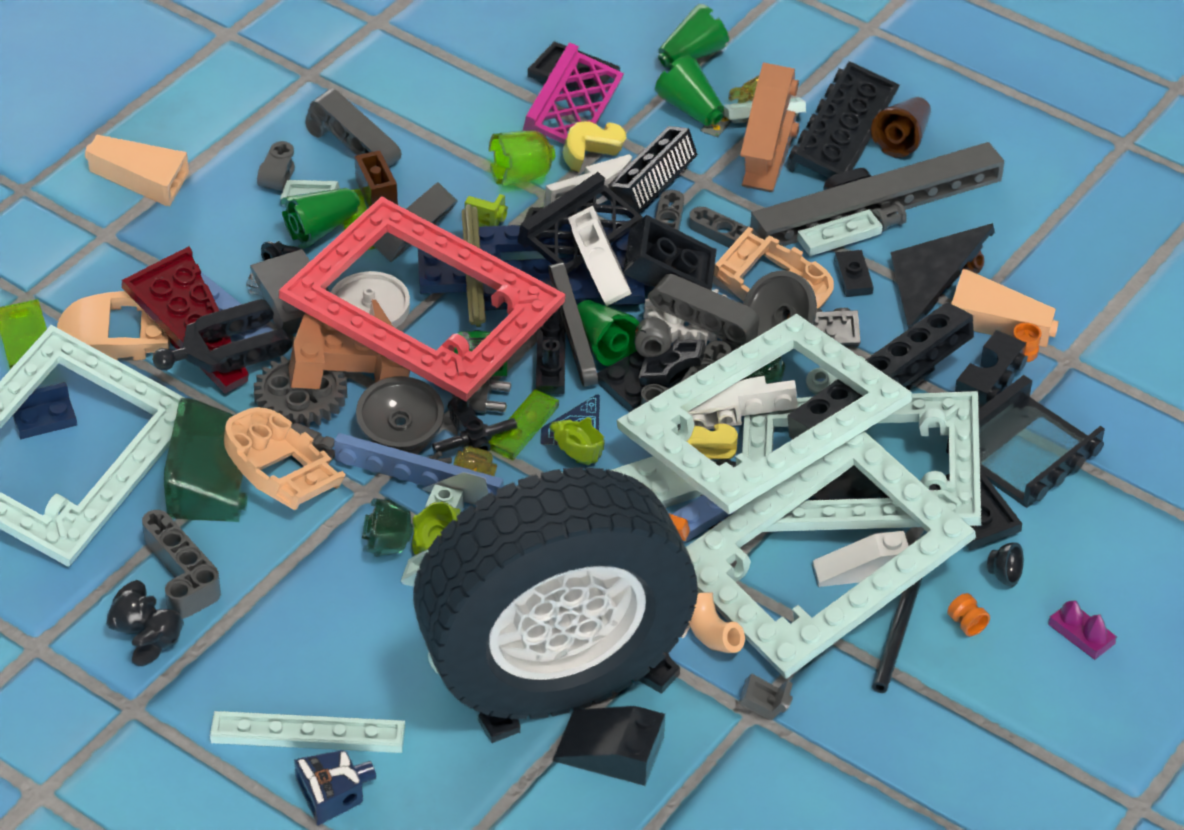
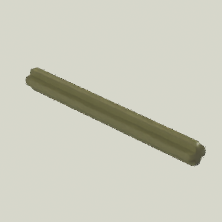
M466 205V208L462 209L463 240L480 248L478 210L476 207ZM466 274L469 323L476 325V327H481L482 323L486 322L483 283Z

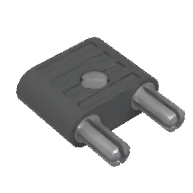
M491 376L469 398V404L474 412L486 414L487 410L506 412V402L489 401L491 390L510 392L511 382L496 381Z

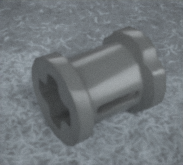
M899 201L892 202L891 206L884 209L876 208L871 211L882 224V232L886 231L889 226L895 224L902 225L907 221L905 208Z

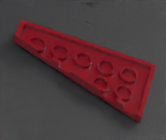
M190 246L122 280L121 288L180 348H183L187 325L195 323L197 319L204 315L219 311L208 285L204 283L201 269L192 257L193 252ZM231 336L205 344L212 351L232 343ZM246 367L227 373L219 371L209 373L201 369L225 394L248 382L249 374Z

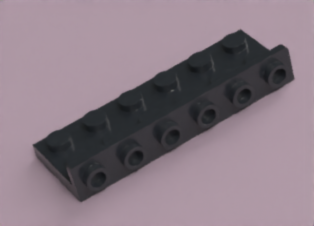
M848 61L844 70L838 69L833 80L835 85L830 83L824 95L827 99L822 98L815 111L818 114L811 115L806 126L809 130L803 129L797 141L799 147L793 146L788 160L792 161L788 170L794 172L799 163L828 178L853 170L872 138L871 126L873 119L881 110L890 106L900 84Z

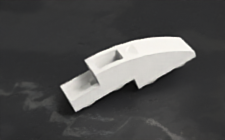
M628 154L585 167L584 175L546 185L544 207L596 172L605 177L604 185L608 187L632 162V156ZM602 196L596 200V204L599 205L608 199Z
M591 206L569 217L568 220L572 227V233L606 306L632 294L594 207Z
M765 376L738 381L687 413L693 417L694 426L714 429V425L718 423L730 426L742 425L741 416L797 409L798 401L795 380L766 384Z

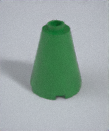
M704 4L695 6L658 49V60L663 67L672 69L674 67L671 63L683 56L690 55L698 60L727 47L726 43L729 42L727 29L719 17L715 20L710 15L713 12L710 7Z
M690 55L675 60L671 63L674 68L668 73L664 70L659 76L655 85V92L660 98L705 126L718 124L724 116V107L697 60Z
M349 188L287 196L281 200V205L285 204L286 210L282 212V217L293 241L299 239L302 244L298 245V247L305 249L356 214L358 206H360V200L356 192L351 191Z
M591 300L582 301L577 305L589 347L600 363L610 366L637 351L635 349L634 336L636 327L640 322L634 316Z

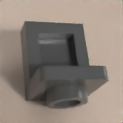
M751 673L745 679L739 704L772 720L780 712L784 713L789 708L793 698L790 695L793 683L786 680L778 688Z

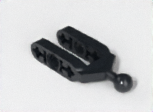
M259 299L200 317L195 323L186 326L183 348L174 351L160 348L155 351L152 360L154 366L159 370H169L175 362L186 359L188 362L209 373L216 371L227 373L280 357L291 349L292 341L285 330L276 329L223 345L212 351L208 349L205 344L207 342L262 327L269 323L274 316V312L266 300Z

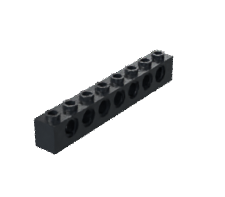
M946 302L907 331L894 338L865 361L903 387H906L974 338L973 315ZM839 379L835 380L831 385L787 415L789 438H796L863 396Z

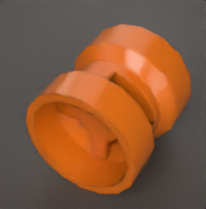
M1028 322L1016 325L1012 337L1027 343L1025 355L1028 356L1027 362H1031L1038 356V344L1040 343L1042 333L1038 326Z
M969 593L962 594L954 599L947 610L948 615L954 622L961 623L960 628L967 636L979 634L990 621L989 613L984 608L978 607L976 599Z

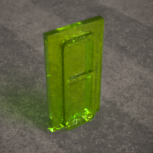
M39 299L0 307V334L10 369L47 330Z

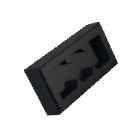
M862 250L835 252L834 260L845 296L873 294L874 287Z

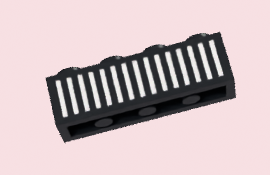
M668 126L608 185V188L638 213L643 212L644 208L654 198L658 197L659 193L669 183L673 182L674 178L683 169L688 167L689 163L698 155L689 128Z

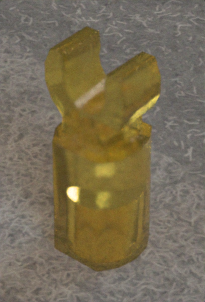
M759 75L744 83L742 87L732 88L729 91V100L732 101L738 98V103H748V100L752 101Z

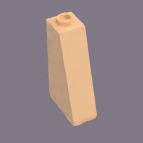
M96 135L85 151V159L88 160L90 172L169 207L189 174L187 152L102 135Z
M962 270L951 304L973 315V328L975 332L993 335L998 330L1013 336V330L1016 325L1028 322L1035 324L1041 329L1042 335L1039 346L1047 347L1049 338L1056 336L1059 321L1054 320L1055 308L972 271Z

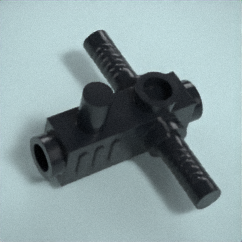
M456 397L448 402L447 407L450 411V419L458 431V436L432 443V449L435 454L438 451L442 453L462 447L463 449L468 448L472 457L484 456L491 449L488 441L493 436L517 429V423L514 418L489 426L483 424V421L477 417L469 404V399L464 401Z

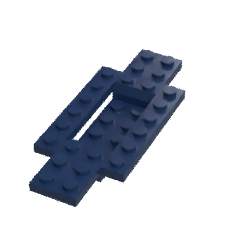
M561 224L558 226V231L572 232V227L570 224ZM520 225L479 227L481 250L500 260V252L536 251L530 245L524 248L517 242ZM603 227L606 235L612 233V228ZM630 231L610 244L622 272ZM541 237L538 239L542 244L554 245V238ZM558 238V246L573 247V240ZM418 248L420 294L467 292L465 273ZM573 257L560 259L567 264L573 260ZM547 259L502 260L552 287L548 266L552 264ZM585 262L567 274L577 305L585 300L606 305ZM624 275L632 294L610 305L645 303L644 284ZM483 283L485 310L507 309L508 304L506 302H503L498 308L492 305L491 296L497 290Z

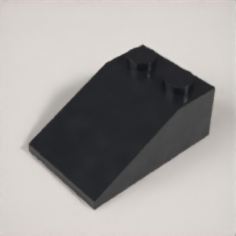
M645 215L629 232L623 274L648 286H656L666 274H673L712 291L717 249Z
M638 706L575 709L554 755V762L646 786L664 739L665 713Z

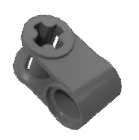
M279 141L270 147L258 171V186L279 191L284 190L287 180H290L295 171V164L292 161L294 147L291 143Z

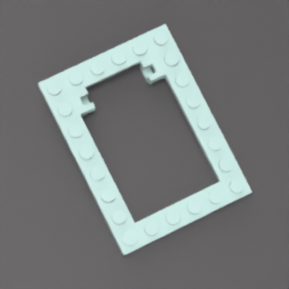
M795 314L617 419V427L721 509L731 514L912 402V392L807 320ZM792 349H796L863 396L755 463L740 453L735 456L736 467L733 468L727 462L718 466L686 442L691 437L695 425L693 417L687 413L688 411ZM681 423V428H680V430L678 431V426H677V425H679V424Z
M50 325L0 381V429L58 363L154 415L78 506L67 498L55 494L48 502L45 514L42 516L0 492V529L70 567L198 411V405Z
M978 391L912 394V402L878 423L919 422L921 436H929V428L940 427V435H949L950 481H947L943 473L931 471L926 473L920 482L928 489L931 484H938L941 490L930 491L969 526L981 525ZM812 397L797 398L798 407ZM795 409L745 415L742 454L755 463L773 452L774 427H787V415ZM891 498L808 500L802 502L762 532L909 528L921 526Z
M863 431L748 502L686 548L695 568L698 592H713L715 609L728 622L740 624L744 630L745 639L787 679L974 540L976 535L974 529L871 436ZM854 465L928 532L813 618L799 605L792 609L794 620L791 624L783 616L774 621L736 583L747 574L751 564L748 555L740 547ZM737 561L736 566L733 568L730 564Z

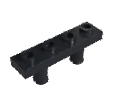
M561 307L537 330L536 394H565L566 331L560 314Z

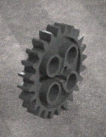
M281 356V363L278 364L275 361H271V369L263 367V375L258 374L256 376L254 401L257 403V407L273 410L286 417L293 424L304 423L308 428L310 427V422L313 421L317 425H321V418L330 421L331 413L339 414V407H344L345 399L348 398L347 379L344 378L343 371L323 370L320 389L291 388L289 376L290 360H287L284 356Z

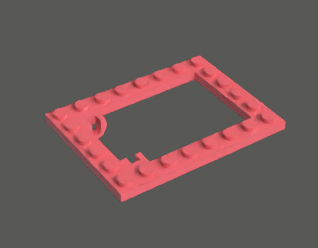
M380 197L279 289V298L464 401H467L563 305L566 295L383 197ZM386 232H389L497 290L491 296L492 305L498 308L503 302H506L509 315L472 352L469 351V344L466 339L459 334H452L437 350H434L325 289ZM455 347L458 350V354L454 353Z

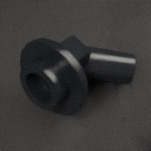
M267 241L261 246V257L265 261L298 251L300 248L284 245L280 241L276 243Z

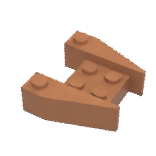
M763 62L740 153L741 157H745L743 187L773 192L792 138H797L800 123L796 122V112L787 110L791 95L796 96L799 80L795 79V68Z
M372 299L369 314L393 327L377 300ZM304 314L293 342L290 358L289 376L291 388L320 389L323 370L374 373L375 383L389 377H409L410 370L309 314Z

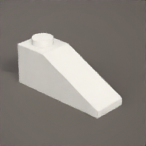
M904 531L873 534L813 560L812 565L818 587L860 583L909 547Z

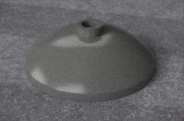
M780 270L766 274L751 287L743 303L752 308L759 316L758 336L787 320L789 313L790 317L798 314L812 325H814L816 319L817 301L811 285L802 276L791 271Z
M395 376L382 379L372 384L363 392L357 403L356 419L359 429L371 442L399 450H408L422 446L435 437L443 424L444 406L439 394L429 384L412 377Z

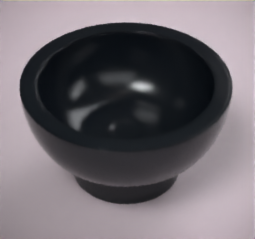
M1012 542L1004 544L998 550H992L987 560L988 572L995 574L997 579L1005 585L1015 586L1018 583L1024 566V554L1021 545Z

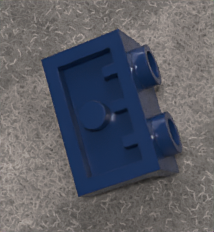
M65 382L35 389L12 415L20 440L77 426L76 415Z

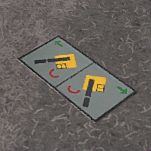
M723 116L718 124L704 125L700 131L718 138L732 120Z

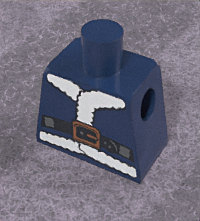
M344 750L294 760L296 781L317 826L360 805L363 802L362 784L376 779V772L371 761L354 766L348 753Z

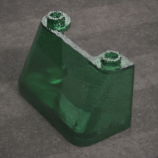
M180 398L164 470L167 514L172 519L239 522L241 510L246 511L248 496L247 493L242 492L243 474L234 464L224 446L225 426L228 419L234 416V414L193 398Z

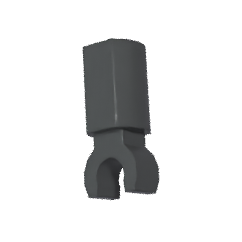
M299 423L291 426L299 434L304 432L309 434L314 439L312 445L319 452L324 450L331 460L335 457V450L332 449L334 447V438L329 436L322 437V433Z

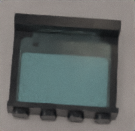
M1023 375L978 409L980 469L989 481L1028 508L1036 500H1042L1055 485H1061L1066 476L1071 472L1078 471L1091 456H1097L1104 446L1103 436L1105 428L1099 426L1092 433L1086 435L1030 397L1032 380ZM948 435L947 448H946V453H948V454H949V435Z

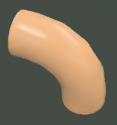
M713 592L698 593L692 619L688 621L695 637L710 650L724 653L739 652L745 643V634L741 625L737 622H724L720 619L715 609Z

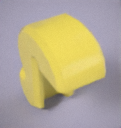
M577 122L570 128L564 143L563 158L565 163L572 170L579 172L584 161L585 151L617 155L626 140V132L624 128L616 123H607L603 130L593 122Z
M715 424L714 431L701 426H694L692 435L686 442L709 459H731L737 451L738 433L734 427L728 424Z

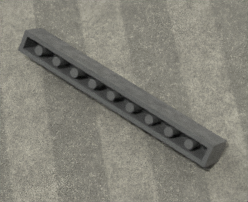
M989 142L752 211L750 227L759 233L761 239L765 240L768 236L779 240V245L787 246L798 242V231L865 210L884 209L891 206L892 202L899 201L907 210L1002 181L1005 161Z

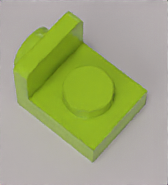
M499 194L494 203L468 196L465 201V208L466 205L477 208L479 227L498 226L507 217L508 207L505 206V195Z

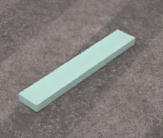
M214 711L210 740L211 743L402 753L405 721Z

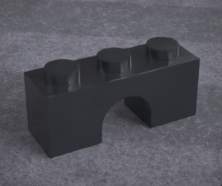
M996 330L983 346L981 367L969 363L956 380L955 392L978 391V409H980L1001 393L1004 387L1007 388L1011 385L1017 370H1023L1028 358L1025 355L1027 343Z

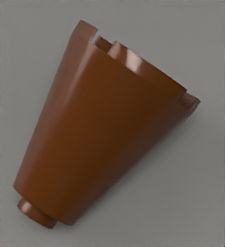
M913 97L881 110L873 119L871 126L872 138L875 144L878 142L883 148L881 151L893 157H906L913 153L919 147L931 114L930 104L922 97Z

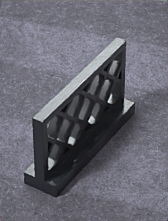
M596 172L522 222L517 242L524 248L529 245L532 246L551 264L563 262L558 257V253L573 254V260L567 264L563 262L568 274L585 262L579 247H577L573 233L558 231L559 225L570 224L569 217L591 206L594 207L596 212L611 213L612 220L599 219L602 227L612 228V233L606 235L611 244L633 229L643 216L604 185L605 177ZM604 196L611 202V206L598 205L596 200ZM616 214L627 215L631 220L628 222L616 221ZM541 237L554 238V245L542 244L538 239ZM558 238L572 239L573 247L558 246Z

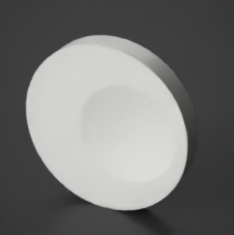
M367 271L349 275L340 280L330 292L367 313L370 311L372 299L377 300L395 328L405 321L410 311V295L407 287L396 277L382 272Z

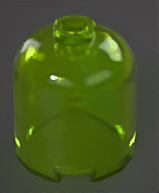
M536 130L492 134L489 141L488 151H493L494 163H490L492 176L496 184H502V186L545 178L552 167V161L555 160L553 145H550L544 134Z

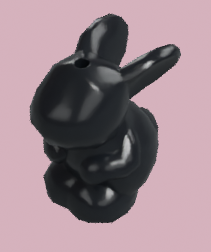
M134 580L123 586L115 595L107 614L106 625L110 629L122 633L137 634L132 640V645L137 646L132 656V663L137 666H144L157 659L162 649L178 642L184 622L178 611L173 609L156 610V598L153 595L146 596L145 584L139 580Z

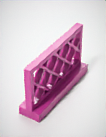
M569 42L527 113L523 131L531 135L534 131H537L564 144L570 128L577 122H581L578 113L590 111L592 120L587 121L597 124L623 79L624 73L579 53V46ZM580 62L588 66L591 72L579 74L576 66ZM607 75L615 80L613 83L603 85L599 76ZM594 78L597 86L585 88L582 80ZM577 81L580 90L568 92L566 83ZM600 92L603 101L592 103L589 94ZM583 96L587 105L575 107L571 98ZM566 100L569 108L558 111L555 102ZM573 115L576 123L564 126L561 117ZM555 118L559 127L549 128L543 125V122Z

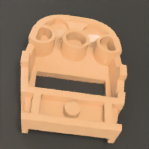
M748 227L715 264L714 276L743 302L750 288L744 285L742 278L762 255L783 269L794 272L806 279L815 293L818 309L826 303L834 288L831 274L819 263L807 261L802 257L803 252L795 247L790 250L779 245V240L771 236H768L765 240L759 238L752 233L753 228Z
M125 291L102 293L81 298L65 309L57 323L58 329L117 361L118 358L133 357L134 361L146 359V353H155L160 348L169 349L170 337ZM121 306L136 307L137 311H142L140 338H109L111 310H119Z
M255 407L229 418L224 431L225 449L237 468L258 490L296 510L299 504L333 487L335 489L340 487L346 474L343 471L337 473L329 465L331 461L329 455L324 450L319 452L312 445L314 439L306 432L299 434L292 429V422L283 415L267 408ZM291 455L304 466L280 479L275 475L269 477L261 471Z

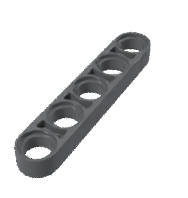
M563 262L549 265L548 269L552 287L566 294L560 314L583 387L598 384L596 367Z

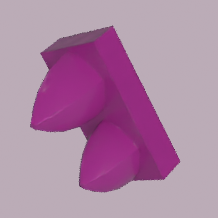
M1067 601L1063 604L1062 608L1049 618L1048 625L1094 660L1115 645L1117 636L1106 628L1100 614L1089 616L1081 610L1077 601Z

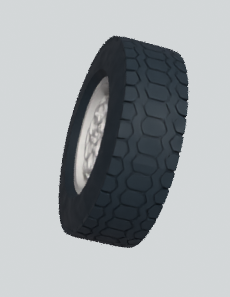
M582 467L564 468L563 473L560 469L542 472L540 478L535 474L519 479V485L516 486L512 482L497 489V495L491 492L476 501V508L470 505L456 516L458 521L452 520L440 532L441 536H437L428 548L429 552L425 553L414 581V609L418 626L435 668L447 689L461 703L486 715L490 713L491 716L509 717L510 719H527L528 716L530 719L546 718L549 713L551 716L570 713V708L573 710L591 706V701L593 700L596 704L613 696L612 691L616 694L632 685V679L637 682L651 671L649 667L655 668L666 657V653H670L678 643V637L683 636L689 625L688 621L692 619L698 596L697 576L693 562L668 511L659 498L645 484L629 475H623L621 472L608 469L604 471L603 468L586 467L583 470Z

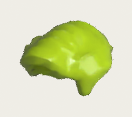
M586 417L580 422L562 420L551 423L550 431L554 434V440L558 442L561 450L576 460V463L590 465L591 463L596 464L598 462V458L601 457L604 450L605 439L604 435L592 426V419L590 417Z
M441 501L430 504L420 513L414 515L412 518L414 527L412 550L415 555L428 550L436 537L441 536L440 532L452 520L458 521L456 516L461 513V510Z

